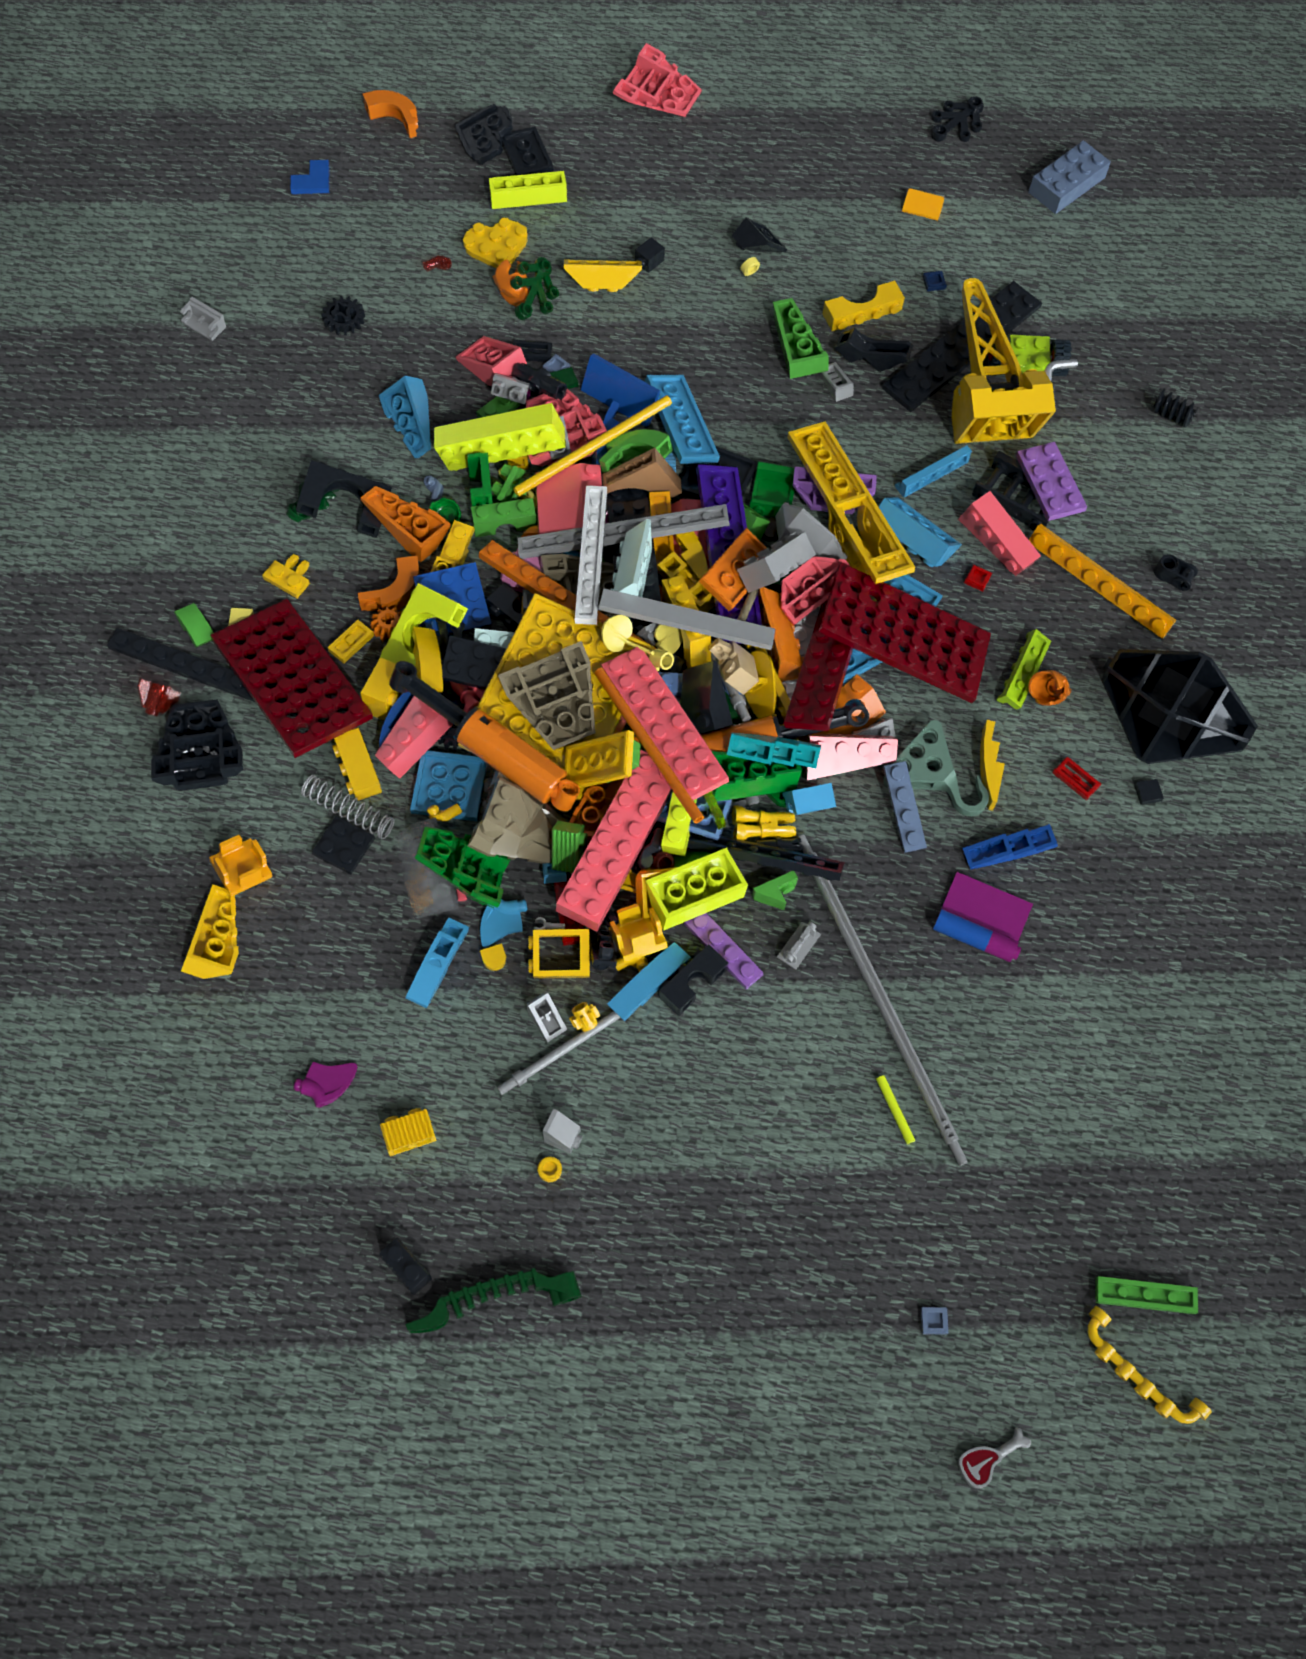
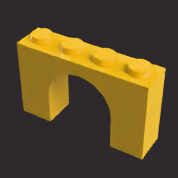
M682 575L662 580V600L664 603L698 610ZM680 629L687 668L711 662V651L709 649L711 636Z

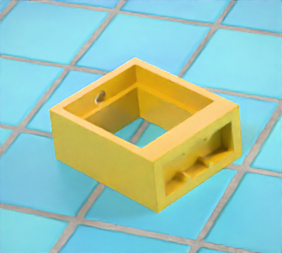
M589 929L533 930V936H529V950H533V959H529V973H533L534 979L590 978ZM539 937H580V970L540 971Z

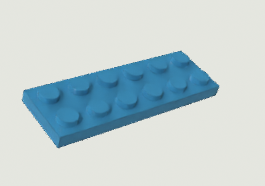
M647 375L645 382L660 390L658 400L668 395L672 401L670 406L658 413L670 437L680 464L718 463L719 453L684 375Z

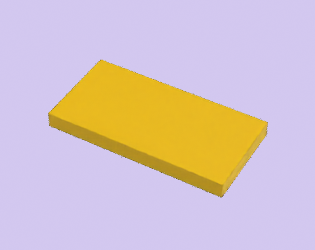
M626 730L566 746L564 768L567 771L566 779L574 781L579 788L631 777L634 732Z

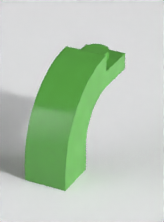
M649 429L624 433L606 444L608 452L603 455L599 462L604 474L653 448H656L665 459L673 451L670 437L663 432Z

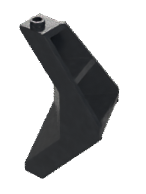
M1119 649L1114 658L1109 657L1103 667L1106 669V672L1101 681L1136 758L1147 764L1242 752L1258 727L1214 660L1201 652Z

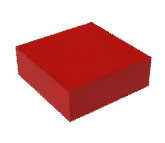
M973 564L964 584L983 592L992 573Z

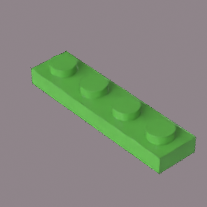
M1098 1276L1096 1277V1303L1197 1314L1198 1287Z

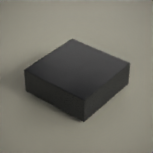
M1158 779L1136 782L1134 785L1141 805L1162 802L1164 799Z

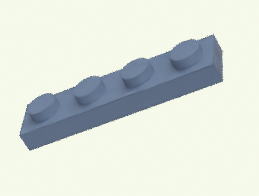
M906 761L884 766V774L903 852L907 853L927 848Z

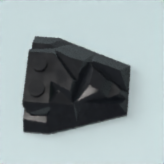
M218 699L172 706L165 724L166 732L164 737L159 739L157 754L153 755L151 759V779L153 782L164 786L173 785L176 790L184 791L226 785L229 777H234L244 770L242 748L236 740Z

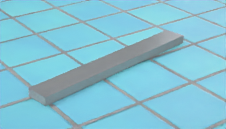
M603 589L599 610L763 649H772L775 628Z

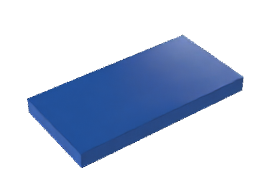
M590 355L581 391L609 407L613 400L620 404L618 412L629 418L658 401L660 390L598 355ZM653 416L641 422L640 424L645 427H648L651 423Z

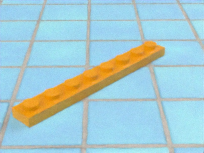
M1042 524L1038 525L1029 541L1036 549L1159 637L1164 638L1176 622V619Z

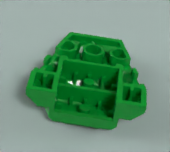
M425 827L415 859L436 875L448 881L471 900L491 908H498L503 894V889L500 888L502 876L510 859L507 856L500 855L495 857L486 856L468 847L471 835L465 834L464 838H458L454 836L452 831Z

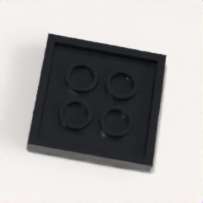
M716 447L720 456L718 463H691L681 481L682 493L700 500L696 468L700 464L738 467L743 497L757 469L758 462Z

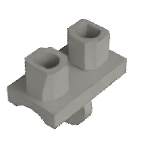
M495 373L491 394L525 404L530 383L520 381L516 377L510 378Z

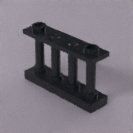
M998 451L991 467L995 469L985 485L979 481L976 482L972 495L979 499L991 491L1009 516L1028 525L1034 531L1040 524L1047 527L1049 521L1045 518L1042 509L1039 513L1028 509L1035 495L1018 460ZM1002 474L1013 479L1003 494L992 489ZM1023 484L1029 487L1030 490L1019 504L1010 499L1018 485Z

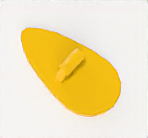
M754 651L750 654L754 656L759 681L744 695L754 714L761 718L773 715L775 712L776 681L771 657L766 652Z

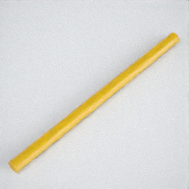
M668 395L664 396L513 488L515 494L518 497L670 406L672 404Z

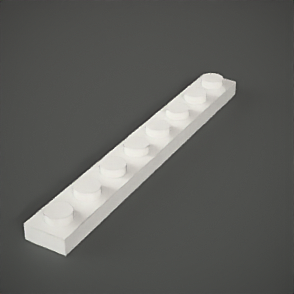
M586 486L575 624L597 625L607 502L606 486Z

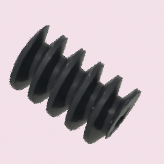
M1163 388L1153 407L1155 406L1154 413L1157 414L1162 410V417L1169 414L1170 421L1176 417V424L1184 421L1183 427L1186 428L1193 420L1198 408L1193 409L1194 402L1186 406L1187 399L1180 403L1179 395L1172 399L1173 392L1166 396L1165 388Z

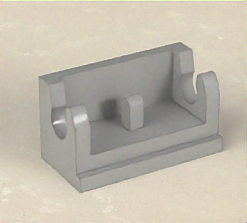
M191 297L190 301L180 311L183 315L186 314L181 320L184 325L211 341L226 328L223 314L194 297Z

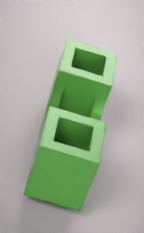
M533 498L471 506L475 537L495 535L496 529L504 524L514 525L516 531L527 530L531 526L537 525Z

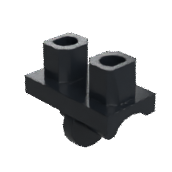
M599 929L596 937L590 936L591 965L596 970H604L609 966L616 968L617 960L613 939H611V930Z

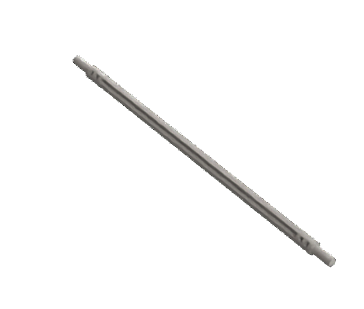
M805 835L798 836L797 838H801L802 841L799 844H802L803 853L817 856L812 851ZM812 875L945 1144L950 1146L959 1166L968 1163L958 1143L959 1137L830 880Z

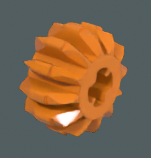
M386 606L384 611L378 608V614H373L371 629H373L376 638L380 637L382 642L387 638L390 639L391 632L401 617L402 611L398 612L396 606L392 610Z

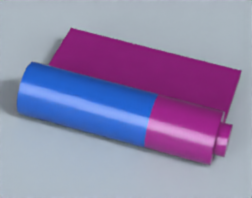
M957 872L933 930L1007 962H1011L1012 959L1017 960L1021 951V947L1018 946L1019 938L1033 903Z

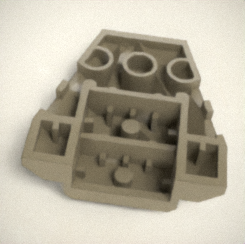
M582 641L563 648L560 652L521 668L516 667L498 675L506 696L553 750L595 734L591 666Z
M496 770L489 787L493 791L483 818L474 827L467 846L486 856L495 857L500 855L507 856L508 859L513 860L522 858L527 859L528 862L552 863V828L557 821H566L547 803L542 804Z

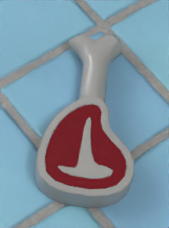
M1016 1427L1012 1439L998 1448L980 1446L962 1453L958 1458L957 1465L959 1471L971 1487L977 1489L984 1488L992 1480L994 1467L1001 1462L1003 1457L1017 1448H1029L1031 1439L1025 1437L1022 1430Z

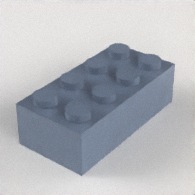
M1083 140L1033 176L1028 193L1053 213L1057 214L1106 177L1111 161Z

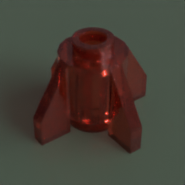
M141 678L137 685L141 707L145 709L146 714L158 717L159 713L164 714L178 702L181 694L172 690V687L156 683L151 684L150 681Z

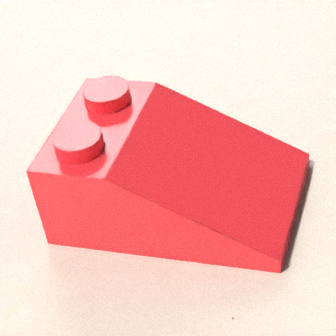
M483 336L456 356L458 362L489 386H492L495 373L512 378L511 373L516 363L519 362L527 365L521 347Z

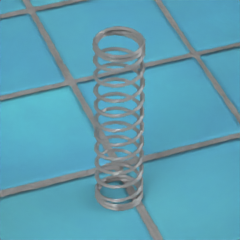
M311 775L305 780L301 789L302 796H309L311 801L317 800V804H324L326 809L332 808L333 813L339 812L343 818L347 816V820L349 822L354 821L356 826L362 824L364 830L370 829L371 834L377 833V836L381 839H385L390 834L394 826V818L388 817L387 814L384 815L377 831L372 832L371 828L378 820L380 810L372 817L370 826L365 828L364 822L371 815L372 806L366 810L362 822L357 824L356 819L364 810L365 802L359 805L355 818L350 820L349 814L356 807L357 798L353 799L350 803L347 814L342 815L341 810L349 802L350 794L343 798L340 809L334 811L333 808L339 802L343 791L339 790L333 799L332 806L327 807L326 802L334 794L335 786L328 790L324 802L319 803L318 799L326 791L328 783L324 782L318 791L317 798L312 799L311 794L319 786L320 777L317 778V776ZM314 778L311 788L305 793L307 785ZM326 784L324 790H323L322 793L320 794L321 789H322L323 786ZM391 820L388 829H387L386 832L383 834V831H384L386 825H387V824L389 823V821Z

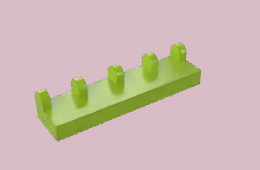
M1037 629L1027 633L1026 643L1019 650L1021 654L1017 662L1011 667L1013 671L1009 679L1004 682L1005 688L1003 693L997 698L998 702L1002 704L1008 703L1016 710L1022 707L1029 692V681L1038 672L1051 643V640Z

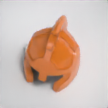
M507 259L497 267L492 278L502 297L510 305L518 306L524 303L528 288L513 289L511 279L516 276H520L523 279L527 278V275L519 274L517 268L515 273L509 275L511 264Z
M1054 670L1035 673L1028 685L1029 693L1035 699V702L1044 706L1063 702L1072 690L1069 687L1067 678Z

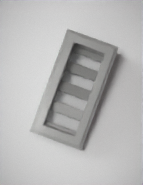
M836 362L829 364V371L819 373L835 401L853 396V383Z

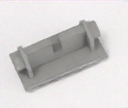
M893 718L881 719L868 728L852 731L851 735L895 737Z
M801 922L777 958L796 970L821 936L815 930L816 925L812 922H808V924Z

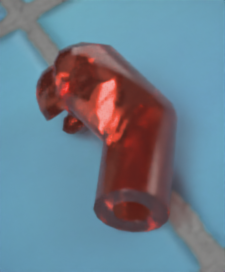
M440 255L422 263L426 272L434 268L449 270L452 266L450 258Z

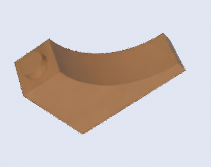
M656 448L602 474L603 486L607 487V493L625 488H637L650 492L670 491V498L682 493L680 477Z

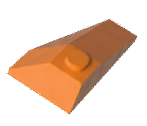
M377 486L361 497V501L404 549L412 556L417 555L420 562L436 551L451 527V524L436 511L431 509L427 511L418 507L417 503L412 501L410 503L399 499L398 495Z
M858 674L855 675L841 688L835 708H842L852 699L861 700L869 712V720L865 725L861 727L844 725L818 733L851 734L852 731L868 728L877 722L886 711L873 687ZM855 710L852 716H858L862 710Z

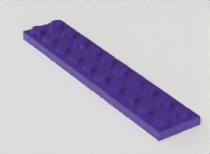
M698 464L696 474L701 508L726 504L730 525L705 530L709 565L711 567L747 528L738 467ZM748 592L731 611H728L714 597L716 615L737 619ZM757 594L746 622L762 625Z

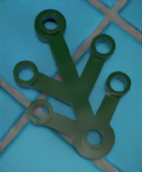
M540 257L536 259L534 264H528L526 261L521 262L517 265L519 274L525 275L528 272H535L534 278L522 279V277L516 276L511 279V286L515 290L522 287H530L524 303L515 307L516 317L524 321L532 315L533 309L531 305L536 294L540 302L541 312L548 314L553 311L552 303L546 299L541 283L542 279L547 289L546 295L550 300H554L559 296V290L552 284L550 278L552 267L546 258Z

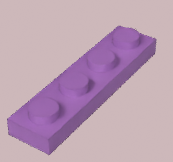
M707 913L684 922V925L705 947L709 944L729 962L727 970L745 989H748L763 976L760 968Z

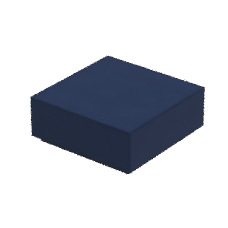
M942 271L923 274L927 292L946 290L947 285Z

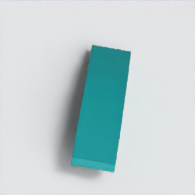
M731 733L727 755L770 765L771 762L792 767H794V764L816 769L822 745L772 736Z

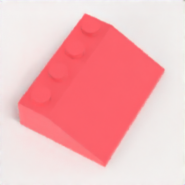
M573 464L536 486L539 534L583 527L586 486H602L600 465Z

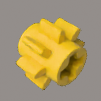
M583 1002L572 1009L574 1016H571L569 1019L574 1028L576 1027L577 1030L581 1028L583 1032H586L597 1026L596 1018L600 1014L596 1006Z

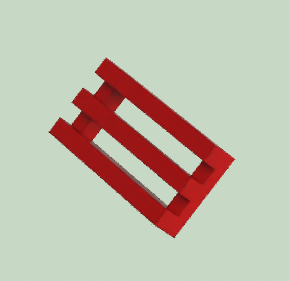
M1068 756L1052 772L1086 801L1101 786L1099 781ZM1065 765L1069 766L1077 774L1071 772L1068 768L1065 767ZM1082 778L1085 779V780H1086L1088 783H1090L1093 787L1091 788L1089 785H1087V784H1086L1084 781H1082L1081 779H1082Z

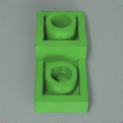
M194 603L174 611L183 630L187 631L195 648L212 641L210 635L213 634V631Z

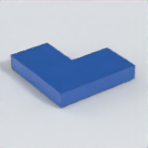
M310 160V175H291V194L329 193V160Z

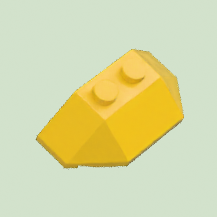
M564 259V269L582 288L594 292L599 291V289H607L609 292H616L618 289H623L642 270V261Z

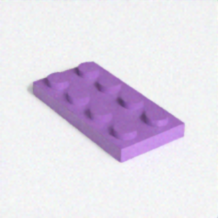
M1055 442L1017 451L1016 458L1047 521L1086 511L1087 505Z

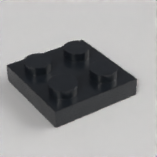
M335 816L313 849L312 854L352 875L375 840V836Z

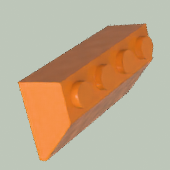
M762 587L758 590L762 626L775 628L773 646L771 650L767 649L768 655L772 659L773 666L781 682L798 679L804 657H801L799 653V639L794 636L795 626L781 610V594Z

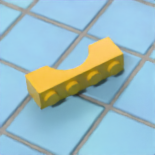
M891 281L878 285L875 297L866 303H853L843 296L825 301L823 316L831 331L843 330L847 326L859 325L867 320L879 319L890 313H898L902 310L905 297L896 281Z

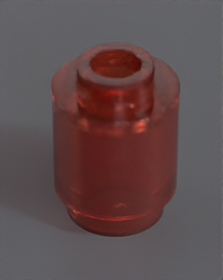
M663 851L651 854L653 863L649 869L674 868L675 861L671 854Z

